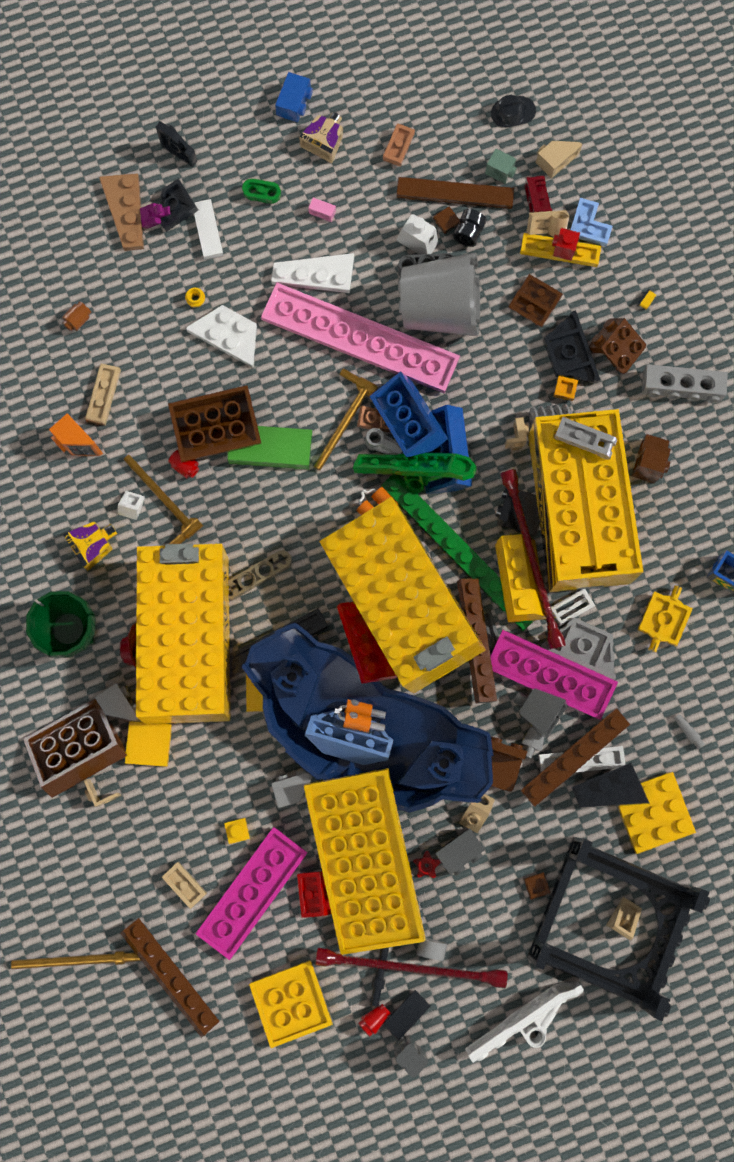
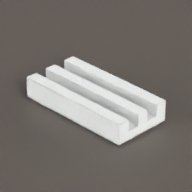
M582 589L552 606L551 611L554 620L557 621L560 627L593 608L595 604L587 591ZM582 594L584 595L585 598H583L582 600L576 602L575 604L569 606L568 608L562 610L559 613L556 612V609L581 596ZM588 602L589 605L573 613L572 615L566 617L565 619L561 620L560 617L562 615L575 609L581 604Z

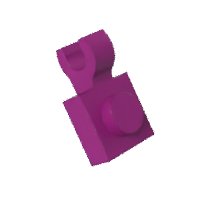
M156 203L141 207L142 228L149 229L161 224V218L170 215V207L162 208L161 204Z

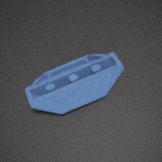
M335 710L311 716L305 736L322 753L361 765L388 760L393 739L388 737L385 731L369 729V732L366 733L344 728V721L339 718ZM340 711L342 717H345L344 712Z

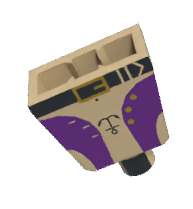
M332 112L329 118L318 115L300 135V147L333 163L343 137V127L339 125L342 120L341 116L336 112Z

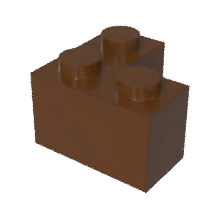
M646 434L641 441L631 477L655 483L659 478L662 479L664 473L668 472L671 463L668 461L671 448H668L670 441Z

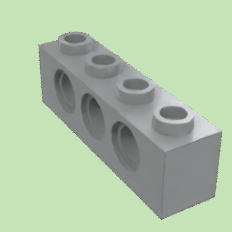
M647 364L643 370L642 394H647L648 397L667 396L669 399L687 398L689 401L701 399L707 400L709 403H718L727 395L728 372ZM660 380H665L668 386L662 385ZM680 382H685L688 388L682 387ZM700 384H705L708 390H704Z

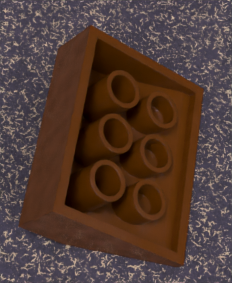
M248 385L168 403L182 463L262 444Z
M96 698L23 739L39 784L51 798L127 756L108 715L102 710Z

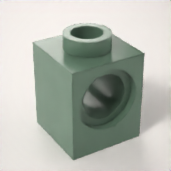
M495 149L486 165L485 174L506 184L508 178L512 179L517 170V167H515L516 158Z

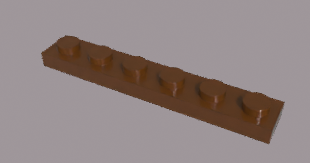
M479 579L457 580L461 609L486 651L469 660L475 704L493 703L497 701Z
M615 708L520 791L535 807L631 724Z
M139 918L120 933L201 1038L220 1022Z

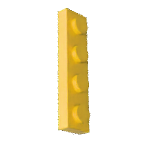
M528 233L523 234L520 250L522 255L597 267L599 264L601 246L578 242L572 261L553 256L555 247L551 246L552 237L535 234L529 235Z

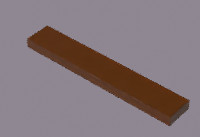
M398 177L396 198L512 209L514 188Z

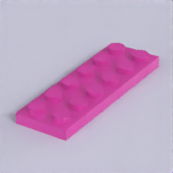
M503 629L490 655L493 672L531 689H538L563 698L568 706L601 720L618 684V681Z
M273 827L198 929L196 935L228 960H231L308 852Z

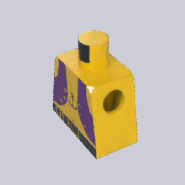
M91 522L63 535L82 566L88 571L112 551L113 548L108 540L118 533L112 524L100 529L95 522Z

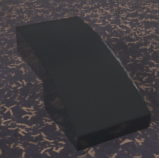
M414 990L392 1012L383 1025L399 1040L431 1005Z

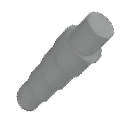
M680 714L674 718L691 744L694 743L698 749L705 745L700 739L701 736Z

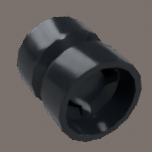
M465 209L460 218V223L453 233V238L464 246L474 247L479 240L480 232L483 231L487 219L479 211Z

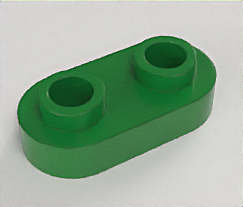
M252 178L247 179L242 185L243 195L248 200L274 204L281 198V189L277 183Z

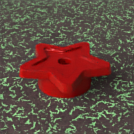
M426 851L422 858L413 860L418 867L417 877L420 878L424 875H429L432 878L436 877L435 868L440 862L437 859H432L429 851Z

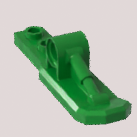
M404 453L398 455L358 454L353 465L354 473L397 474L404 476L407 488L415 493L423 491L429 482L443 477H452L462 481L474 478L477 470L476 465L469 457L453 453H423L406 457Z

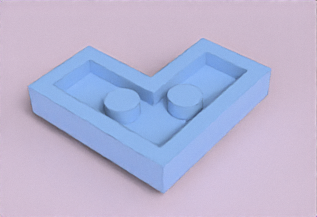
M580 198L570 230L580 232L579 239L606 247L613 226L594 221L599 203Z

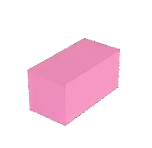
M316 198L312 199L308 208L309 214L332 222L336 212L335 205Z

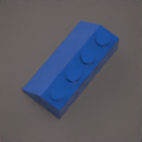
M399 372L370 395L371 400L406 457L431 452L448 439L414 383L404 373Z
M444 405L431 410L448 439L436 449L427 453H453L469 457L463 408ZM443 477L429 482L425 486L426 494L459 491L471 487L472 479L462 481L452 477Z

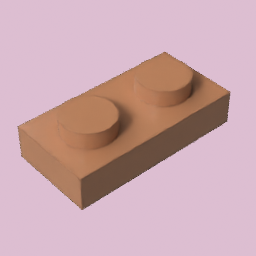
M397 123L383 155V160L401 167L415 135V130Z

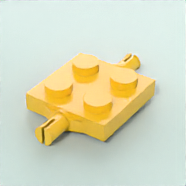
M674 585L670 596H664L655 591L651 595L637 629L653 638L648 648L649 651L652 650V652L656 653L660 642H666L675 647L678 646L693 609L678 600L682 590L679 586Z

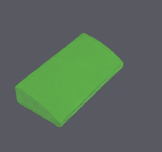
M258 426L262 444L228 452L227 460L229 464L309 470L312 430Z

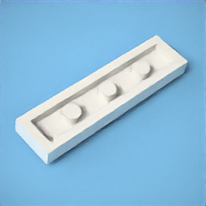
M623 746L603 748L576 772L613 769L624 766ZM564 752L538 755L540 772Z

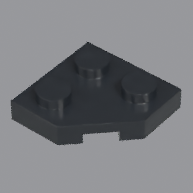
M160 121L156 125V130L161 147L191 167H194L197 163L195 150L186 143L172 125H166Z
M179 178L162 189L160 204L162 208L170 207V215L161 218V225L168 232L199 211Z

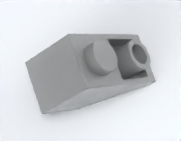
M116 683L95 697L106 715L136 722L141 721L136 717V703L132 704L128 697L131 694L125 685L121 687V685Z
M305 769L297 771L296 776L288 778L287 774L276 777V782L271 783L278 808L301 801L305 794L304 785L311 783L313 776Z

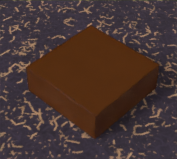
M450 206L433 217V220L444 234L457 227L460 223V219Z
M544 872L523 878L530 900L551 893Z

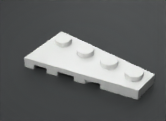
M354 253L276 262L273 266L271 282L273 285L279 283L290 287L350 293Z

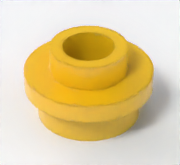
M194 287L187 291L185 299L189 306L200 307L205 302V294L201 289ZM194 296H198V297H199L198 300H195V301L192 300V298H193Z

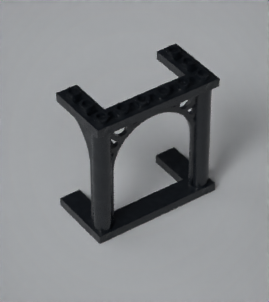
M573 837L526 958L540 969L544 970L545 966L548 965L636 1003L653 1018L663 1022L664 1017H667L670 1012L671 1004H669L670 999L662 995L660 990L666 986L668 976H666L667 971L675 962L674 952L676 947L681 945L683 939L681 933L684 926L686 927L690 921V909L702 913L703 909L706 910L710 902V897H708L710 892L698 887L676 883L592 847L593 842L587 839ZM577 861L637 887L650 900L656 913L657 935L650 952L637 964L623 969L604 968L546 943ZM655 894H657L659 897H661V895L665 896L658 902L655 901ZM668 902L673 903L675 906L674 911L671 914L663 915L660 911L662 905ZM666 919H667V920H670V919H671V921H669V922L667 923L668 928H664V927H663V922H664V920H666ZM659 941H662L661 947L657 945ZM653 959L655 961V964L652 963L653 969L651 970L648 967V963L650 960ZM639 968H644L647 971L649 977L647 983L643 984L638 980L637 971ZM627 973H631L634 983L629 982L630 978H624Z

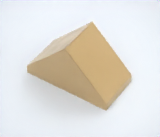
M623 897L606 926L623 937L632 940L642 908Z

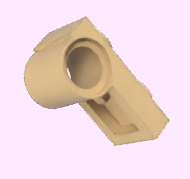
M566 210L529 213L527 233L529 235L548 233L554 237L555 234H559L561 228L567 229L569 213Z

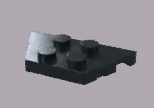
M575 310L544 337L543 342L555 377L562 376L597 384L600 382V377Z

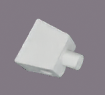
M411 214L396 240L418 254H432L438 245L436 228L414 214Z

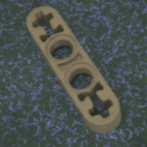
M285 550L278 551L229 579L228 586L230 588L236 586L234 582L237 580L239 586L243 589L239 591L236 588L232 591V596L228 594L229 601L235 600L288 569L292 564L291 555ZM279 556L288 557L286 564H277L276 567L278 569L274 571V567L269 561L273 560L275 564L279 561ZM264 565L271 568L270 574L262 576L259 573L260 567ZM248 575L253 578L250 586L242 585L241 581L244 576Z

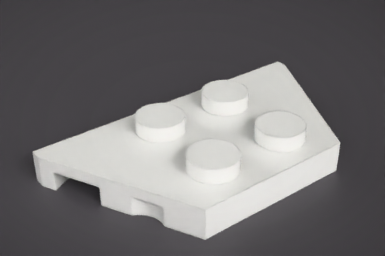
M221 305L186 328L188 333L246 365L254 367L257 324Z

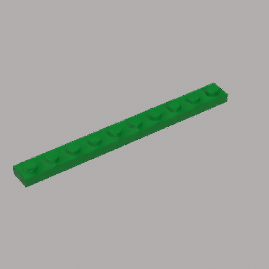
M392 474L381 484V487L389 493L399 506L471 579H479L480 589L506 614L501 578L417 493L407 488L405 481L400 475ZM535 620L514 623L523 632Z

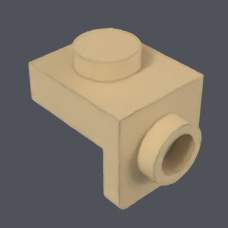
M524 417L515 418L513 423L515 438L506 440L505 449L519 450L526 445L529 427L527 423H524Z

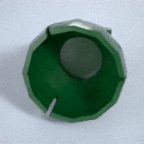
M51 591L41 596L37 600L43 605L34 601L26 615V633L36 650L49 658H70L87 649L88 646L95 644V614L85 599L71 591Z

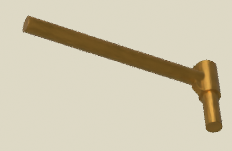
M344 368L341 370L340 376L356 384L359 393L315 463L314 468L321 471L364 398L372 395L379 387Z
M130 455L124 458V461L183 524L181 526V533L169 544H181L203 527L197 518L188 519Z

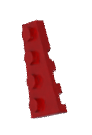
M354 601L340 603L337 609L361 683L397 678Z

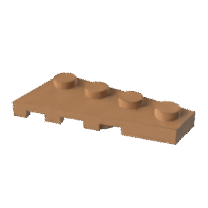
M138 173L100 176L99 178L124 251L144 249Z

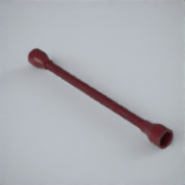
M516 469L500 473L503 485L508 490L509 496L512 497V502H514V510L520 530H522V538L525 548H527L528 558H530V566H532V573L535 576L536 586H538V594H540V601L543 604L542 607H544L546 622H548L547 640L550 650L565 646L564 636L553 619L554 616L551 606H549L548 596H546V588H544V581L541 578L538 560H536L535 550L532 547L530 532L527 529L526 519H524L522 504L519 501V479Z
M317 948L315 966L324 967L344 963L386 970L388 968V970L394 971L402 970V972L410 971L412 973L413 971V973L435 974V976L468 978V980H479L497 988H506L508 979L506 970L495 969L473 972L445 967L443 969V967L418 966V964L412 963L410 965V963L388 962L387 960L385 962V960H374L371 958L360 959V957L344 956L326 948Z

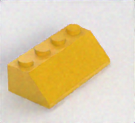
M522 534L503 535L495 543L508 622L546 619ZM532 539V541H531L532 544H533L532 547H534V550H535L534 552H535L536 557H537L536 560H538V555H537V549H536L535 540Z

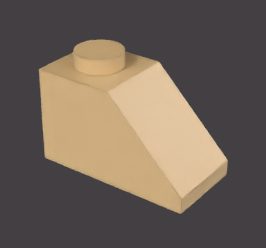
M552 141L547 146L543 145L538 150L536 164L552 179L580 154L582 144L580 142Z

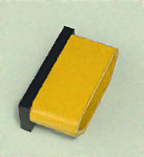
M648 289L637 306L647 310L656 294Z

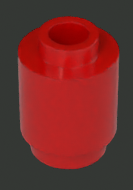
M179 450L174 451L168 460L171 468L186 479L193 478L199 471V463L196 460L181 462Z

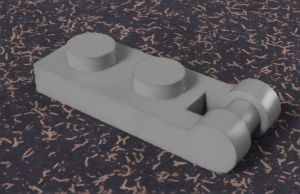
M562 417L554 437L557 440L594 453L606 460L611 458L612 447L617 443L616 437ZM599 441L604 442V447L598 446Z

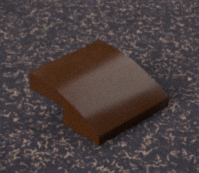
M529 274L508 308L542 328L562 298L563 293Z

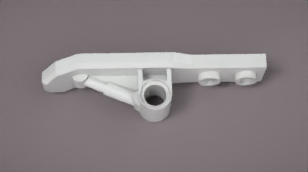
M566 981L551 986L508 1016L501 1024L466 1047L465 1050L473 1063L483 1060L487 1057L489 1051L502 1047L508 1038L518 1032L522 1033L531 1047H541L546 1041V1029L554 1019L561 1004L565 1003L567 999L579 996L584 989L578 981ZM532 1031H539L537 1037L529 1038Z

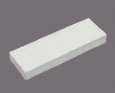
M211 199L195 202L199 211L194 213L204 260L224 256Z

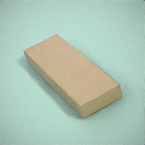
M100 363L85 416L86 422L106 426L121 372L119 367Z

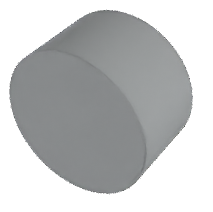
M426 938L425 942L418 944L416 954L425 958L444 961L447 943Z

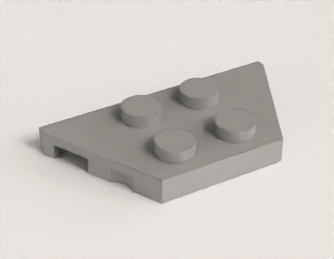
M573 618L560 629L565 639V646L550 650L548 640L541 645V647L609 678L614 680L616 678L614 673L613 634L584 621Z

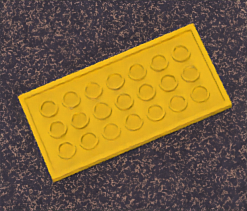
M382 769L305 784L304 791L340 954L344 955L425 942V933L389 770Z

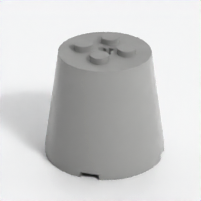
M476 253L402 268L401 280L398 281V291L401 299L399 301V313H402L405 329L469 336L479 335V327H476V323H480L479 275H475V268H478Z

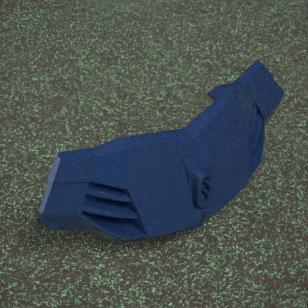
M296 623L274 631L275 634L251 646L246 663L242 665V669L263 696V712L268 731L286 749L285 752L315 779L329 780L388 769L397 810L408 813L433 806L443 799L479 803L481 797L492 786L491 756H493L489 732L461 723L441 705L408 693L387 689L380 681L362 684L352 656L341 648L316 641ZM347 699L372 704V709L386 712L385 719L372 717L371 720L385 724L384 731L388 737L393 739L388 760L361 765L322 753L305 736L311 716L333 711L335 708L339 709L340 706L346 705Z

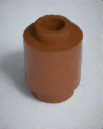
M79 301L62 316V324L69 331H78L90 318L89 315L92 312L85 304Z

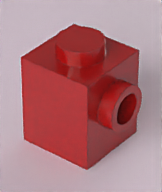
M561 228L559 234H555L551 246L555 247L553 256L572 261L580 232Z

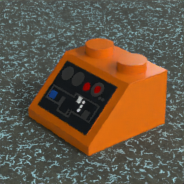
M68 413L49 429L53 434L51 439L63 452L67 450L71 455L101 456L103 454L97 444Z

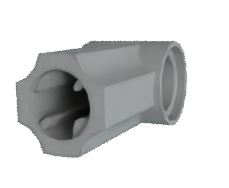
M372 428L367 432L365 445L369 450L377 451L383 455L402 454L403 451L397 441L385 435L380 429ZM377 436L380 441L372 443L369 438Z

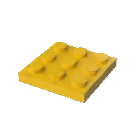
M673 772L641 782L650 804L617 806L635 854L696 833Z
M311 960L249 983L270 1048L333 1025Z

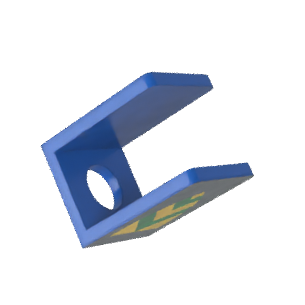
M725 551L719 555L706 578L734 595V582L718 573L723 562L734 568V554Z

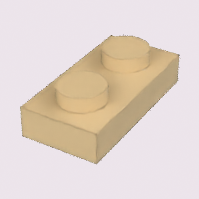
M177 862L162 876L165 882L190 909L207 894L180 862Z

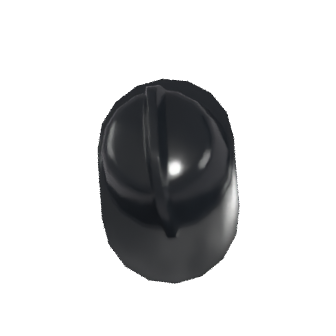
M512 94L502 97L491 109L493 122L504 128L531 122L536 114V106L531 99Z

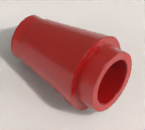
M381 1004L362 1016L358 1025L370 1037L378 1032L391 1013Z

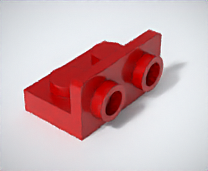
M323 872L297 874L301 918L332 914Z

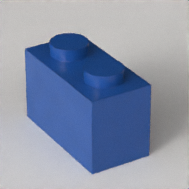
M288 72L275 104L276 116L298 123L300 116L305 114L306 101L311 99L313 93L309 78Z

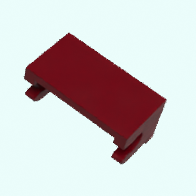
M545 176L526 177L524 189L530 213L553 211L550 206Z

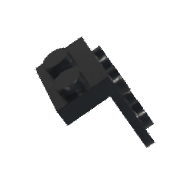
M505 487L501 497L505 499L503 506H498L495 515L499 517L496 525L521 533L522 530H520L514 510V502H512V497L509 496L508 490ZM519 490V501L522 504L524 519H526L528 526L527 529H529L530 536H535L540 524L537 497L534 494Z

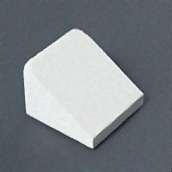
M125 491L118 503V514L137 520L145 496Z

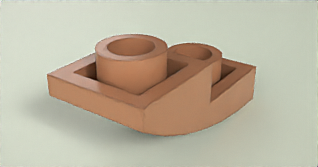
M366 406L360 407L357 427L365 429L378 428L382 432H391L377 409Z

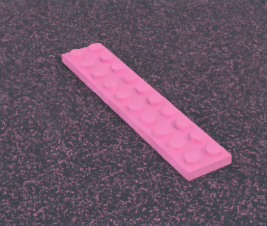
M276 283L261 316V320L394 374L402 372L412 381L444 394L460 359V355L279 283Z

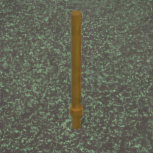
M116 951L115 954L12 960L11 968L25 969L102 963L122 965L125 962L141 960L135 952L125 953V951Z

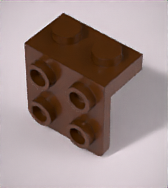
M610 318L607 320L602 330L592 338V342L589 345L591 353L604 354L621 374L627 373L646 348V343L625 318Z
M491 736L493 756H491L492 787L512 792L522 760H525L527 751L522 750L523 746L511 743L510 746L502 744V739Z

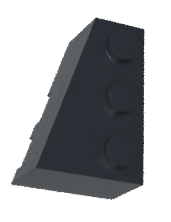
M632 763L571 787L582 809L650 804Z

